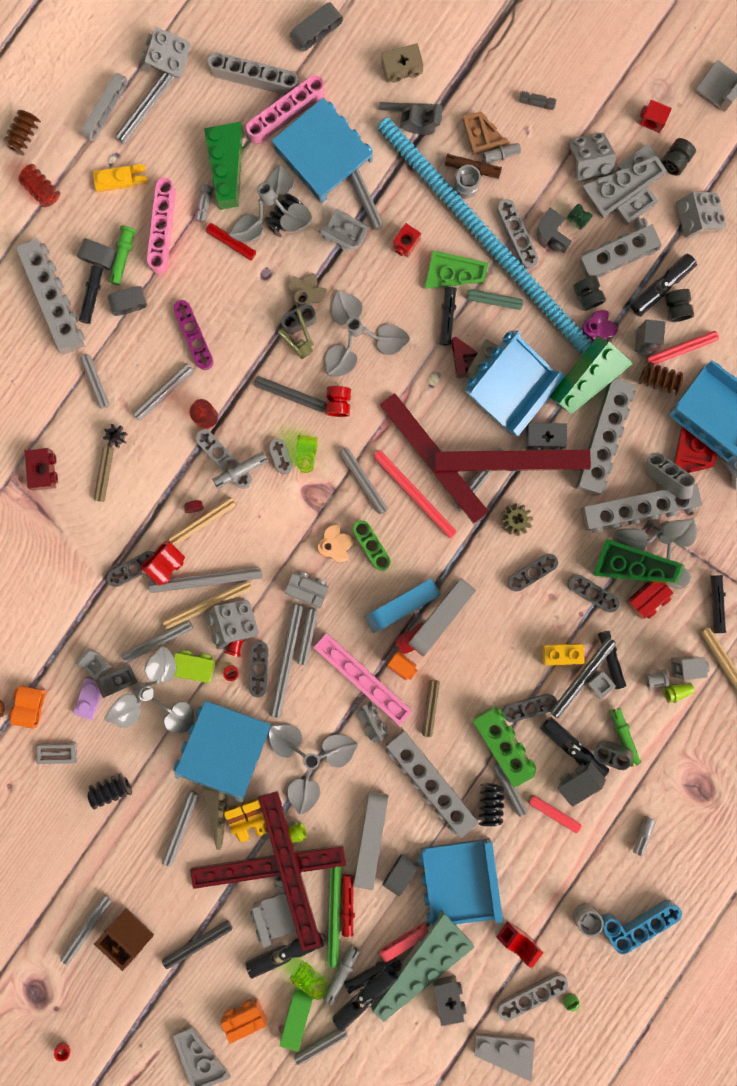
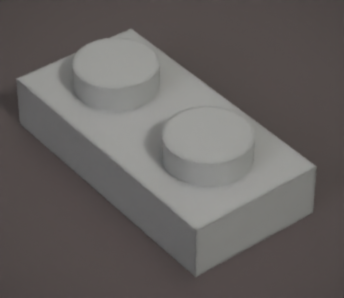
M647 186L619 206L616 212L624 223L628 225L655 206L659 201Z

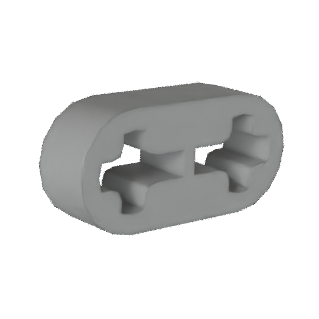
M274 439L270 443L269 449L276 469L281 474H289L293 470V462L287 445L282 439ZM276 443H279V445H283V447L281 448L282 455L280 456L277 450L273 451V448L276 447ZM281 458H284L286 463H290L285 471L283 468H279L282 465Z

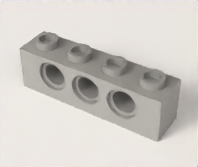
M645 224L638 227L636 232L632 234L625 233L612 243L611 241L603 243L595 251L590 249L584 252L580 258V264L586 277L597 276L599 278L658 251L662 244L653 224L649 226ZM639 240L642 246L635 247L632 241ZM621 248L624 254L617 255L614 250ZM603 256L607 262L599 263L597 257Z

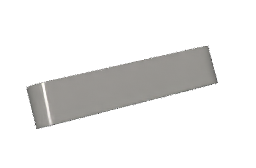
M216 52L208 57L211 74L219 79L286 95L298 86L296 74L289 70ZM251 73H257L255 76H250ZM271 77H274V78H275V79L272 80V81H269V80H268V79L271 78ZM287 82H293L292 85H286Z
M460 578L408 644L420 655L424 656L476 590Z
M369 792L354 887L373 890L388 803L387 794Z

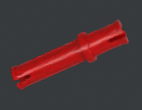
M343 874L341 875V936L352 937L354 936L353 919L355 918V912H353L354 875Z

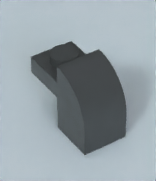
M412 104L402 110L400 128L415 134H434L435 127L439 126L442 120L443 106L435 104L427 109H423Z
M551 207L540 221L537 228V239L543 248L550 243L556 251L565 253L572 242L558 232L565 217Z

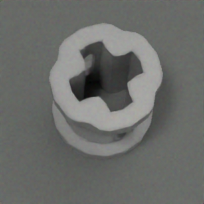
M661 670L660 673L645 674L648 690H653V688L660 686L669 687V678L665 670Z

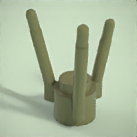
M296 309L307 341L301 339L295 343L284 329L278 330V334L295 350L300 359H304L313 352L311 346L314 343L310 339L300 310Z

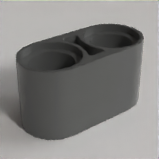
M86 238L83 239L77 253L79 259L105 270L111 269L116 256L114 249Z
M141 286L130 287L107 296L113 316L125 315L147 307Z
M303 305L296 308L300 310L302 316L306 312L312 313L310 319L303 318L306 328L315 323L316 313L311 305ZM296 309L286 313L281 318L282 327L287 334H295L303 330ZM289 320L295 321V325L292 327H287L285 324Z
M602 740L594 751V758L597 762L618 770H626L633 760V752L628 747L608 740ZM600 749H605L608 754L601 753ZM619 756L626 757L628 761H622Z
M401 854L386 876L382 886L400 896L415 874L418 864Z

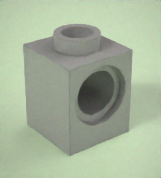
M601 670L595 672L586 683L593 694L600 699L616 687L606 673Z

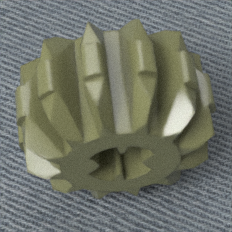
M515 503L513 504V509L510 506L506 507L508 513L505 511L501 513L506 518L501 519L500 523L506 522L507 524L502 529L505 530L509 527V535L514 530L516 536L520 535V530L525 534L527 533L525 527H532L527 521L533 520V517H527V514L531 511L529 509L524 512L525 505H521L518 509V504ZM518 515L520 517L519 520L521 519V522L515 524L513 523V521L515 520H512V517H516Z

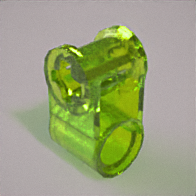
M298 435L296 465L303 473H309L314 469L318 437ZM307 459L310 464H306V467H303L302 463Z
M301 961L299 969L294 975L292 974L289 977L290 981L314 1000L322 999L327 989L326 979L308 963ZM319 984L323 989L316 991L313 985Z

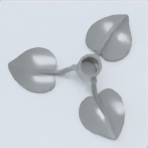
M279 165L267 181L261 183L257 188L260 199H258L259 219L253 214L241 217L229 233L233 239L240 242H251L261 236L264 231L261 225L263 222V204L271 206L276 203L284 213L280 220L281 226L288 232L299 231L311 223L312 215L306 206L294 203L287 211L278 201V195L284 196L286 193L289 194L294 187L293 177L282 165Z
M338 290L332 303V316L339 325L346 324L349 332L348 348L336 345L328 350L325 357L327 374L329 376H343L354 369L357 363V356L355 353L350 352L352 337L360 336L363 331L378 340L377 347L379 351L386 355L398 353L409 343L410 337L402 328L392 324L381 326L378 330L379 336H376L363 326L359 319L363 310L360 300L353 295Z
M690 518L663 522L660 531L656 530L655 534L647 539L646 532L634 528L617 530L614 532V536L619 543L642 551L646 549V544L651 543L658 536L660 542L668 544L666 559L670 560L672 542H675L680 547L691 546L697 536L695 519ZM684 567L679 584H665L676 589L686 588L690 582L691 575Z
M160 646L148 659L144 668L146 677L153 682L138 683L133 688V694H125L118 698L104 718L107 722L120 727H130L140 717L141 711L138 707L141 704L140 700L144 702L151 700L169 712L163 719V724L167 730L172 733H184L190 729L194 718L193 708L190 704L180 701L175 703L172 709L153 698L154 692L150 686L159 684L160 680L163 682L170 681L176 672V662L173 655L168 649Z
M293 725L271 726L269 738L275 753L281 757L288 758L296 751L304 757L303 764L308 768L305 781L296 779L288 787L289 801L298 814L301 815L309 811L316 804L320 796L318 783L308 781L312 769L318 767L320 759L323 757L327 758V762L331 766H345L351 760L358 746L356 741L343 735H331L322 743L325 753L319 756L314 753L305 754L297 748L302 743V735L297 727Z

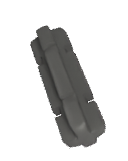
M522 91L519 98L520 103L526 104L528 102L529 105L541 108L545 106L549 110H554L556 105L555 98L549 97L547 99L546 96L534 93L530 95L526 91Z

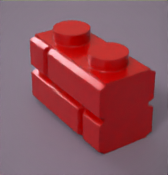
M647 582L626 603L639 618L645 619L647 617L650 619L657 613L656 608L660 605L665 606L671 601L670 596L673 594V591L665 583Z

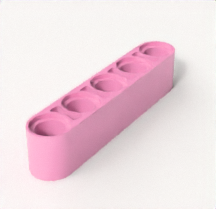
M317 75L309 77L251 119L246 125L249 140L254 144L263 142L322 99L324 96L323 79ZM314 86L320 87L317 90L312 89ZM299 97L305 98L302 101L297 100ZM284 108H289V109H290V110L287 111V112H283V111H282V109H284ZM269 119H274V122L268 123L266 121ZM253 130H259L257 134L251 133Z
M168 178L159 179L155 187L147 263L156 274L164 273L168 267L176 190ZM165 187H170L167 192H162ZM163 205L168 206L166 210H160ZM160 224H166L164 228L158 229ZM158 242H164L161 247H155ZM161 260L160 265L153 266L155 261Z

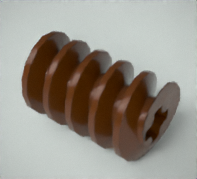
M18 110V116L13 119L15 123L10 124L12 130H7L8 136H5L3 141L11 150L24 156L25 153L21 148H28L24 142L31 143L28 135H35L31 128L38 129L34 122L41 123V121L27 111Z
M649 362L641 373L639 384L641 385L646 380V387L652 382L653 389L661 385L660 391L668 387V394L674 389L676 396L682 386L683 373L679 371L676 374L674 369L668 372V367H664L661 370L659 364L654 367V364Z

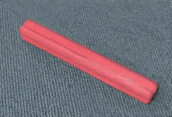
M712 331L649 355L646 358L647 364L652 362L656 365L716 342L719 339L718 333Z

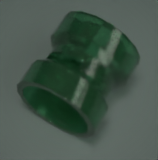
M578 203L566 218L570 222H574L581 231L593 215L590 212H585L583 206Z

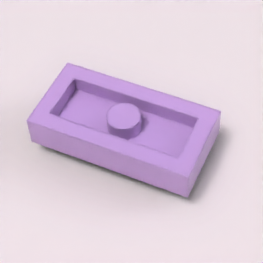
M85 677L73 713L90 720L94 719L101 698L100 690L93 678Z

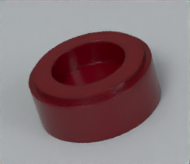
M201 500L190 501L183 505L185 513H194L204 509Z

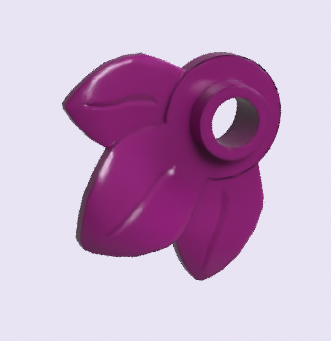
M606 310L594 312L592 317L585 320L582 325L583 334L591 337L592 341L597 336L607 340V338L617 334L618 328L615 323L608 320L609 312Z

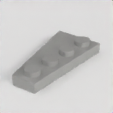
M655 156L632 167L622 169L612 175L582 186V189L601 217L604 218L666 174L667 170L659 158Z

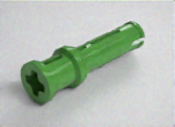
M123 225L120 226L119 241H116L117 252L108 282L115 285L121 284L128 253L133 249V237L137 234V230Z

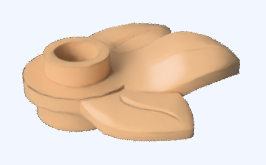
M338 524L332 525L325 530L324 539L318 543V552L324 557H331L335 562H344L349 559L346 550L352 546L354 538L348 534H340ZM324 545H330V550H326Z

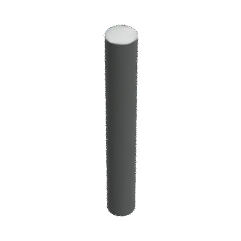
M380 102V110L402 111L412 104L427 109L435 104Z

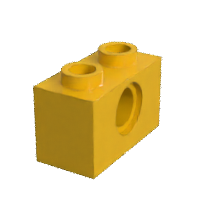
M584 644L541 645L542 664H585Z

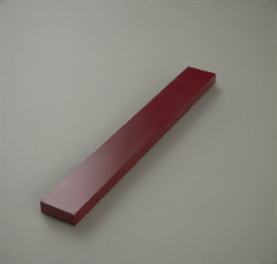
M394 393L380 404L381 408L470 521L474 524L489 513L458 472H435V452H441V450L399 397Z
M590 450L435 452V472L591 469Z
M274 791L261 795L258 799L301 950L306 951L320 947L322 943L279 793Z
M343 845L296 852L301 872L346 866ZM275 855L190 869L193 889L280 876Z

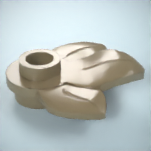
M314 273L306 276L302 281L293 276L289 284L290 291L293 294V302L298 308L303 305H310L311 303H319L327 292V289L318 287L317 278ZM305 297L306 301L300 302L299 299Z

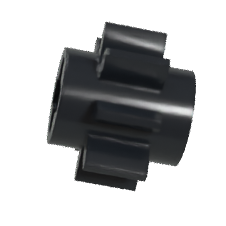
M111 424L110 429H104L106 436L103 439L109 440L108 446L111 447L115 444L117 448H120L121 443H127L124 439L128 433L121 432L123 430L121 425L116 428L115 425ZM114 433L118 435L117 439L112 437Z

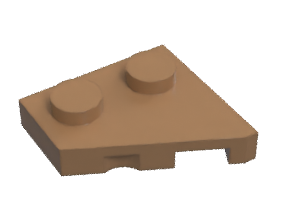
M482 112L463 116V123L473 155L499 148V146L508 145V139L500 135L495 125L490 123Z

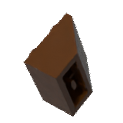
M125 908L96 940L94 945L123 971L150 941L154 933Z

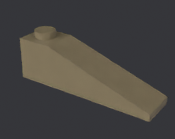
M203 785L202 789L216 850H220L223 846L224 811L227 807L228 794Z

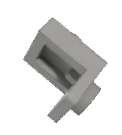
M87 649L76 661V664L84 668L94 680L103 677L111 669L108 662L98 652Z

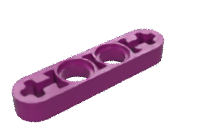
M184 300L177 301L173 308L193 358L201 370H209L212 368L214 361L192 308ZM180 306L187 308L185 312L188 318H184L183 314L178 312L180 311ZM188 322L195 324L193 331L185 330V325ZM195 339L202 341V346L198 349L192 347V342ZM203 352L205 358L209 359L207 365L200 363L202 361L200 354H195Z

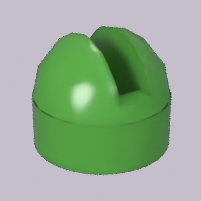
M568 993L563 998V1004L568 1011L573 1012L579 1008V999L575 994Z

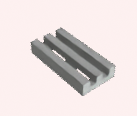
M77 743L37 744V764L77 763ZM41 748H71V751H41ZM71 755V759H41V756Z

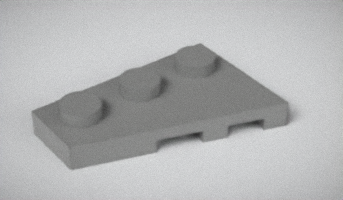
M193 1026L173 1034L190 1086H212L230 1079V1073Z
M475 1033L474 1056L532 1082L535 1040L533 1038Z

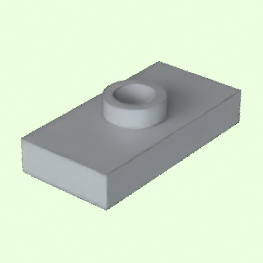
M646 144L619 164L617 169L619 171L627 169L657 155L649 144Z

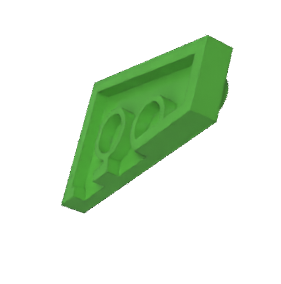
M433 251L425 289L484 283L488 262Z

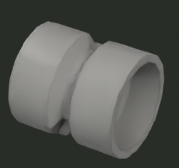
M464 165L459 168L454 183V190L457 191V195L468 199L477 193L481 178L480 171L473 165Z
M586 903L580 904L575 908L573 920L580 932L587 937L598 936L604 927L603 919L592 905Z

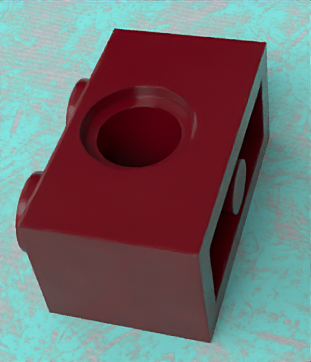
M48 448L24 450L27 488L31 490L56 488L58 475L54 468V464L57 462L55 453ZM45 465V472L40 474V466Z

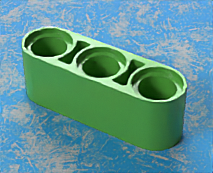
M357 521L354 524L353 532L365 553L377 570H387L391 560L370 525L366 521ZM359 525L367 527V532L364 535L357 533L356 529ZM369 541L377 543L375 551L367 549L366 545ZM379 557L386 558L387 566L383 568L378 567L376 564Z
M294 990L279 1047L296 1052L299 1051L313 994Z

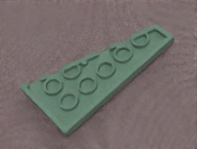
M442 909L438 913L439 918L434 924L431 923L427 928L428 933L423 939H419L403 961V967L397 973L398 980L380 997L376 998L371 1005L372 1011L383 1022L475 948L471 940Z

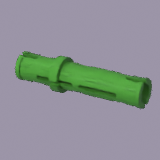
M620 707L617 710L612 709L609 713L615 725V733H618L622 746L628 747L633 752V760L630 767H633L634 764L637 766L642 762L629 732L630 726L626 723Z

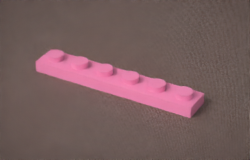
M327 633L313 647L399 726L410 715L412 710Z

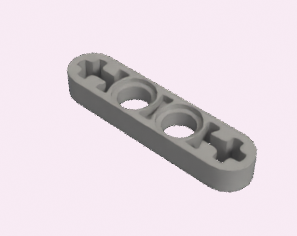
M116 73L112 77L82 129L83 137L90 141L96 139L127 86V78Z
M504 199L499 203L497 213L520 264L525 269H532L538 262V254L515 204L509 199ZM504 205L506 206V208L510 207V218H508L506 210L502 211ZM513 221L517 222L519 228L517 230H511L509 228V223ZM519 238H523L526 240L527 245L519 247L516 241ZM527 249H530V250H528V252H527L528 257H529V258H532V257H533V260H532V263H531V264H530L529 261H527V262L525 261L526 258H527V255H526L525 251H526Z
M204 429L196 434L197 443L224 472L227 471L225 468L227 462L233 461L236 466L240 464L210 431ZM203 434L205 436L209 435L208 440L213 444L211 447L205 441L201 443V436ZM216 447L222 448L223 454L221 457L216 458L213 456L212 452ZM249 473L243 475V477L248 476L246 479L247 484H239L241 481L239 478L234 483L241 489L249 488L252 484V477Z
M554 973L503 999L497 1006L500 1018L504 1021H510L563 994L568 989L566 977L561 973ZM557 979H559L560 981H562V982H561V984H562L561 987H558V986L556 985V980H557ZM548 983L550 984L553 990L552 992H550V989L547 985ZM540 987H544L547 990L546 995L543 997L536 995V991ZM523 996L529 998V1003L526 1006H521L518 1003L519 999ZM513 1001H515V1004L518 1008L517 1010H515V1007H513ZM507 1006L510 1013L506 1014V1012H503V1007Z

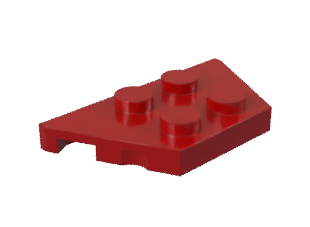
M681 426L674 463L688 473L714 467L717 453Z

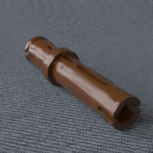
M447 153L445 166L459 169L464 165H473L480 171L481 176L500 178L502 167L487 164L486 161H474Z

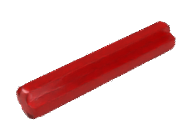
M209 223L206 232L245 258L252 261L256 256L255 250L243 242L233 239L213 223Z

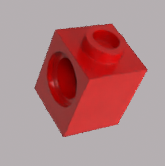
M651 99L648 106L644 105L639 115L642 119L639 125L660 133L666 124L672 108Z
M405 223L393 240L394 251L398 255H404L408 258L421 240V233ZM403 239H408L411 243L408 245H404L401 243V241Z

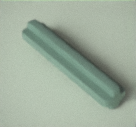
M472 289L468 292L467 299L469 301L521 310L523 306V299Z

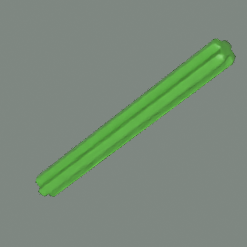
M341 867L330 868L327 966L332 968L339 965Z

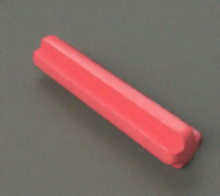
M532 795L530 797L529 805L574 833L580 831L582 825L537 796Z

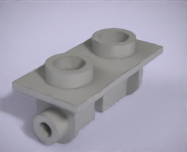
M371 701L356 709L358 711L356 714L362 725L368 722L370 726L365 728L370 741L373 740L374 743L381 742L388 736L387 727L378 716V710Z

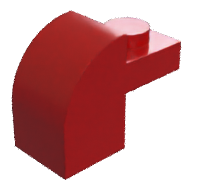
M508 921L496 936L506 949L517 954L530 968L535 966L544 953L528 934Z

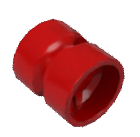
M343 386L327 387L326 398L329 402L326 403L325 414L332 417H349L350 404L348 401L351 400V388Z

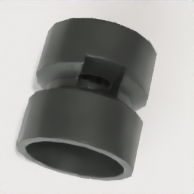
M677 138L669 151L661 159V163L669 174L679 176L687 166V163L695 155L696 148L688 140Z
M597 276L587 277L574 284L573 287L577 296L581 297L579 302L583 311L591 310L606 302L603 291L599 290L600 283Z
M679 289L665 295L666 305L670 307L668 310L670 322H680L695 316L693 305L689 304L691 301L690 289Z

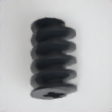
M287 193L284 194V199L279 200L280 204L287 211L294 203L304 205L299 199ZM275 205V211H270V217H265L264 220L268 228L275 235L282 237L279 231L286 232L280 223L284 213Z
M118 773V780L111 776V783L104 779V785L102 786L100 782H97L96 789L92 784L89 785L87 796L90 806L95 810L98 806L103 807L105 803L110 804L112 800H119V797L125 798L127 794L131 795L132 788L128 779L121 773Z
M491 783L480 784V786L485 787V790L480 791V794L485 795V798H481L479 801L485 803V805L480 806L479 809L485 811V813L479 814V817L484 819V821L479 822V825L493 827L503 824L504 820L500 817L504 815V812L500 809L504 808V804L500 801L504 800V796L500 793H503L505 788Z

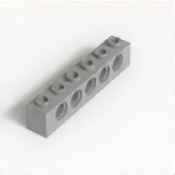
M36 238L16 246L58 350L65 355L84 347V334L76 326L78 320L74 312H71L68 307L71 303L67 295H63L61 290L64 288L60 278L55 276L56 267L53 261L48 259L47 254H49L45 243H41ZM41 259L40 264L35 265L36 260ZM49 276L46 282H42L43 277ZM56 293L55 297L49 300L50 294ZM63 310L62 315L56 317L57 311ZM66 327H70V331L67 334H63V330Z
M615 378L607 385L587 449L590 450L591 469L580 471L575 489L594 495H599L605 491L607 486L605 479L613 467V463H611L612 456H615L618 451L619 445L616 443L618 437L621 438L624 432L622 424L628 418L630 412L628 405L634 399L636 391L633 389L635 384ZM615 397L621 399V406L614 403ZM609 415L616 418L615 424L609 422ZM603 433L610 435V442H606L603 439ZM598 451H602L605 454L604 460H600L597 457ZM592 469L599 471V478L592 476Z
M694 483L692 496L689 499H682L681 506L676 504V496L666 489L582 507L581 513L585 531L591 529L592 533L603 531V527L609 525L610 529L622 527L621 523L629 522V525L641 523L640 519L647 518L648 521L656 520L662 514H666V517L678 515L677 511L685 510V513L697 511L696 507L702 506L698 484ZM658 500H661L664 504L662 510L657 508L656 503ZM639 504L645 507L643 514L638 511ZM620 508H624L626 510L627 514L625 518L619 515ZM601 512L607 513L608 520L606 522L601 520Z
M404 729L386 743L388 748L386 750L387 754L392 760L394 758L400 763L398 767L405 775L408 773L412 777L410 782L417 790L421 789L425 793L423 798L429 805L434 804L437 808L436 814L441 820H447L450 824L447 827L454 836L458 834L462 838L479 824L477 818ZM404 749L411 751V756L408 759L400 756ZM419 764L424 767L422 773L416 774L413 772L415 765ZM434 780L436 785L434 788L428 789L425 787L426 782ZM441 795L448 797V801L445 804L438 802V798ZM454 810L461 813L457 819L450 817L451 812Z

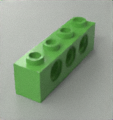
M496 705L476 715L473 723L515 788L534 778L536 765L532 759H528L526 756L525 747L521 742L518 743L515 738L514 729L510 725L508 726L504 720L505 715L502 710L497 709ZM497 725L500 728V732L493 731L491 726ZM502 742L509 743L511 748H504ZM512 759H518L521 765H515Z

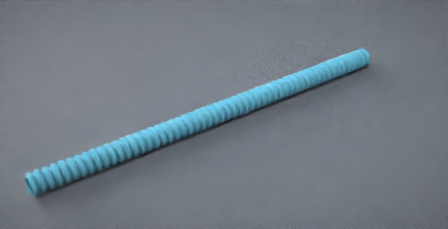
M391 118L383 119L378 125L377 130L385 136L386 140H389L391 145L393 144V148L397 149V152L401 153L402 157H405L404 160L406 162L409 161L408 164L413 166L412 169L417 170L416 173L420 174V178H424V182L428 183L429 187H432L433 192L436 191V195L440 196L439 199L444 200L443 203L448 205V209H452V213H456L455 216L459 217V221H463V225L467 226V230H471L472 235L475 234V238L479 239L478 242L483 243L482 246L487 248L486 251L491 252L490 255L495 257V261H499V265H503L502 268L506 269V273L511 274L510 277L514 278V282H518V286L522 287V291H526V295H530V299L534 300L533 303L538 304L537 307L542 309L541 312H545L546 317L549 316L550 322L553 321V325L558 326L557 329L562 331V335H566L565 338L570 340L569 343L574 344V348L577 347V351L581 352L582 356L591 345V340L586 338L587 335L582 334L583 331L579 330V326H575L574 321L571 322V318L567 317V313H563V309L559 308L560 305L555 304V300L551 299V295H547V291H543L544 288L539 286V282H535L536 279L531 277L532 274H528V270L519 264L520 261L515 260L516 257L512 256L511 251L508 252V248L504 247V243H500L499 238L496 239V235L492 234V230H488L489 227L484 225V221H480L481 218L477 217L476 212L473 213V209L468 208L469 205L465 204L464 199L461 200V196L457 195V191H453L452 186L449 187V183L445 182L446 179L444 177L441 178L442 175L438 173L437 169H433L434 166L430 165L428 160L426 161V157L422 156L421 152H418L417 147L414 148V144L410 143L411 140L406 139L407 136L405 134L402 135L403 132L399 130L398 126H395L393 121L391 122Z

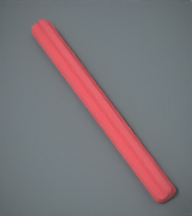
M381 450L376 452L373 456L374 459L448 538L453 537L457 532L455 528Z

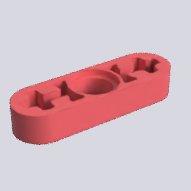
M426 922L419 924L380 949L378 954L383 962L390 961L417 944L419 939H423L428 933V924Z

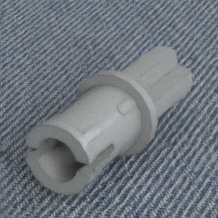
M518 143L505 147L499 146L497 149L483 152V158L487 164L498 160L505 161V158L520 154L521 147Z
M644 816L640 831L637 832L639 835L633 850L635 854L639 856L644 855L649 839L652 840L651 835L656 820Z

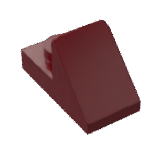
M452 337L451 345L456 378H464L466 372H468V363L464 359L476 357L478 352L459 338Z

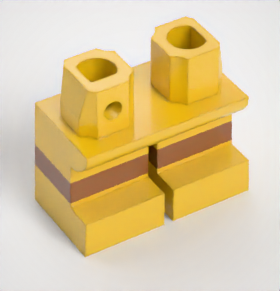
M258 798L230 807L224 811L226 820H228L231 827L232 835L236 834L240 843L250 839L247 829L254 827L257 836L267 833L266 823Z

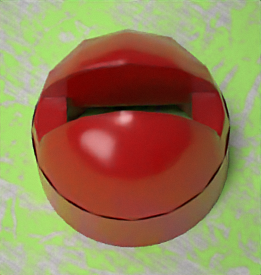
M228 665L224 668L223 677L227 681H235L238 678L239 671L236 666ZM233 669L235 670L234 672H231V673L228 674V675L226 674L227 672H229V671H231V670H233Z
M65 1042L59 1043L55 1047L54 1058L60 1062L67 1060L70 1056V1046Z

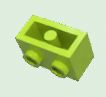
M181 649V652L175 653L176 672L173 677L204 683L212 682L216 659L211 658L212 655L200 653V656L192 655L193 651Z

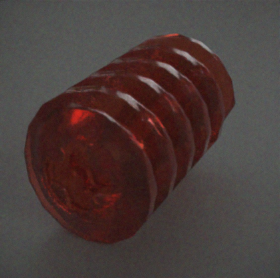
M34 164L27 165L19 174V183L29 191L31 196H34L35 200L42 207H49L59 199L60 191H56V186L51 185V181L46 180V176L41 174V171L36 169Z
M197 399L191 405L189 410L190 417L200 428L210 429L217 423L218 413L209 401Z

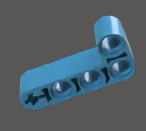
M431 578L367 614L364 618L372 632L375 633L441 594Z
M665 900L624 926H621L614 915L604 914L602 916L604 922L603 931L618 953L627 954L679 922L682 918V911L673 901ZM658 918L655 925H650L652 919ZM609 922H614V926L612 928H606ZM640 928L641 933L639 935H634V931ZM620 939H625L623 945L617 946V942Z

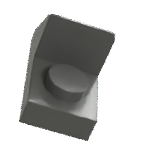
M128 665L95 680L102 697L105 698L136 684L137 679L131 666Z

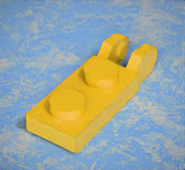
M138 164L131 167L125 166L93 171L95 190L103 192L147 183L146 176L133 177L132 174L145 172L146 167L143 164Z

